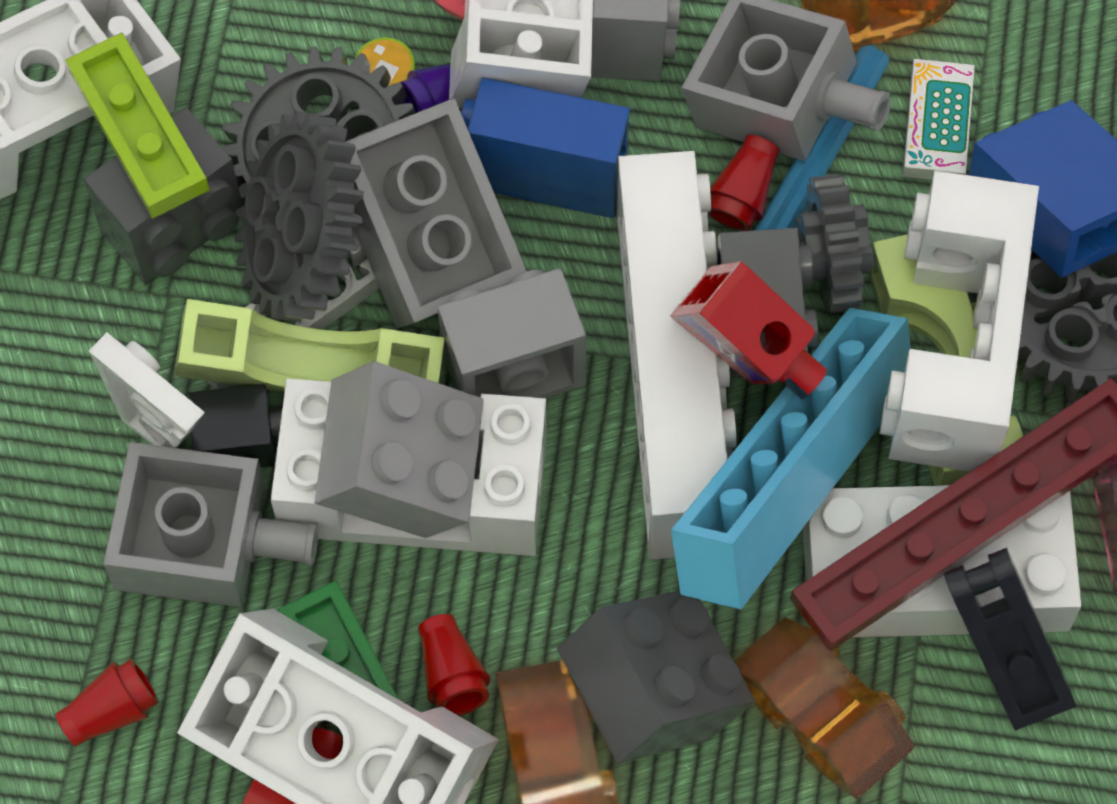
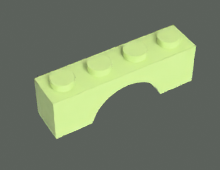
M907 235L873 242L871 248L874 266L873 270L868 271L880 312L908 318L909 329L927 337L939 348L942 354L969 358L971 348L974 349L977 329L973 328L976 302L970 303L968 294L965 291L913 284L916 260L904 259ZM1014 415L1010 416L1009 428L1001 451L1023 437L1020 424ZM928 465L934 486L951 485L969 473V471Z
M187 299L182 316L174 376L238 386L265 384L267 390L285 392L286 378L331 382L334 378L371 361H376L439 383L444 338L384 328L369 331L314 329L276 321L257 313L251 308Z

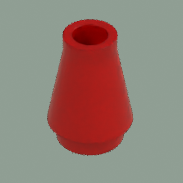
M750 134L746 136L741 148L710 187L711 211L707 212V214L711 218L738 231H750L754 221L762 220L775 161L780 153L778 146L757 135Z
M439 614L424 620L418 627V633L422 642L428 701L433 705H437V707L442 706L458 716L480 708L489 698L487 687L490 683V676L459 630L455 617L451 614Z
M131 658L120 666L116 662H112L71 703L55 713V717L68 740L73 746L77 747L89 739L149 718L147 710L159 704V699L142 669Z

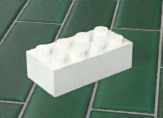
M950 485L833 488L803 527L806 581ZM1070 491L959 565H963L966 571L989 562V554L1007 547L1045 632H1069L1081 609ZM942 576L853 637L969 634L952 598L945 577ZM999 586L977 595L981 606L1004 598V595ZM808 624L809 639L819 638Z

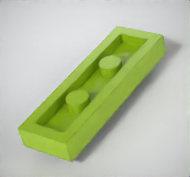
M123 32L65 59L69 73L152 219L210 191L206 176Z

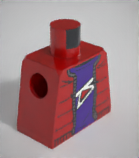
M742 261L710 266L670 315L685 330L753 384H774L779 380L800 399H804L820 384L827 373V369L804 349L816 333L814 328ZM762 331L764 332L766 338L764 348H762L760 343V335Z

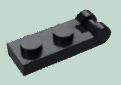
M1006 547L989 554V562L967 571L961 565L944 572V577L957 609L1016 731L1075 708L1077 705L1073 692L1022 583L1013 558ZM1000 586L1004 598L981 606L977 595Z

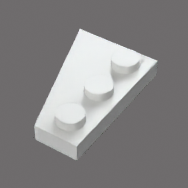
M106 332L89 350L121 420L151 445L178 448L205 412L156 373L160 369V365L138 343L130 341L125 347Z

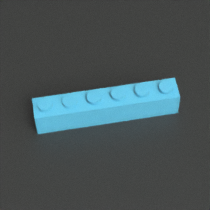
M849 307L811 355L827 369V373L820 384L804 399H800L789 388L785 387L671 529L681 595L742 610L879 428L885 396L888 394L891 371H905L909 349H911L908 318Z

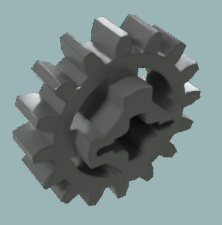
M833 174L809 178L810 185H807L809 201H806L808 212L801 213V217H796V228H798L799 246L809 245L811 249L812 281H819L821 300H824L825 310L829 311V313L844 312L849 307L860 309V303L863 302L861 287H864L862 274H868V271L873 270L874 266L866 209L863 204L855 206L850 204V190L848 186H845L843 175Z

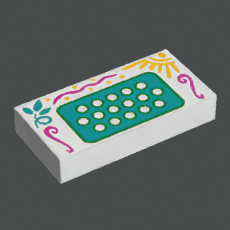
M922 59L913 60L902 177L932 180L934 170L966 175L975 65Z

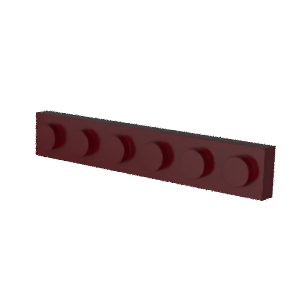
M1110 378L793 589L790 600L828 651L831 652L944 576V572L956 568L1117 459V384Z

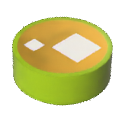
M382 37L373 39L364 44L355 56L356 58L360 53L366 55L371 65L370 73L384 65L391 76L388 86L406 80L408 73L415 70V61L411 50L403 42L394 38Z

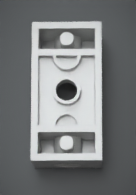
M45 0L0 22V200L17 192L20 152L94 116L69 73L65 59L123 32L169 114L174 112L181 58L137 0ZM40 63L52 67L57 74L48 81L38 82L26 77L22 71L31 64Z
M465 0L464 19L451 51L449 100L455 98L458 107L461 109L466 98L476 100L482 77L581 98L591 78L593 0Z
M934 170L929 194H916L904 259L916 260L913 284L978 293L973 319V328L977 329L975 346L974 349L971 348L969 358L909 349L905 371H891L879 433L880 435L891 436L888 459L971 472L1001 451L1010 423L1039 186Z
M286 378L271 494L275 519L306 524L318 523V539L536 556L547 443L546 398L481 393L483 407L469 523L423 538L314 503L331 382Z
M273 608L240 613L177 732L179 735L296 804H465L499 740L442 706L421 713L322 656L321 654L328 640ZM322 720L334 723L343 735L342 750L334 759L320 756L312 744V732L315 726Z

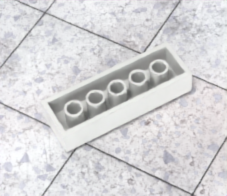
M695 151L618 156L616 213L649 560L675 558L671 529L733 453L732 448L736 447L733 408L727 409L726 387L730 386L729 365L670 317L710 266L717 265L715 232L708 231L707 212L711 211L708 174H697Z

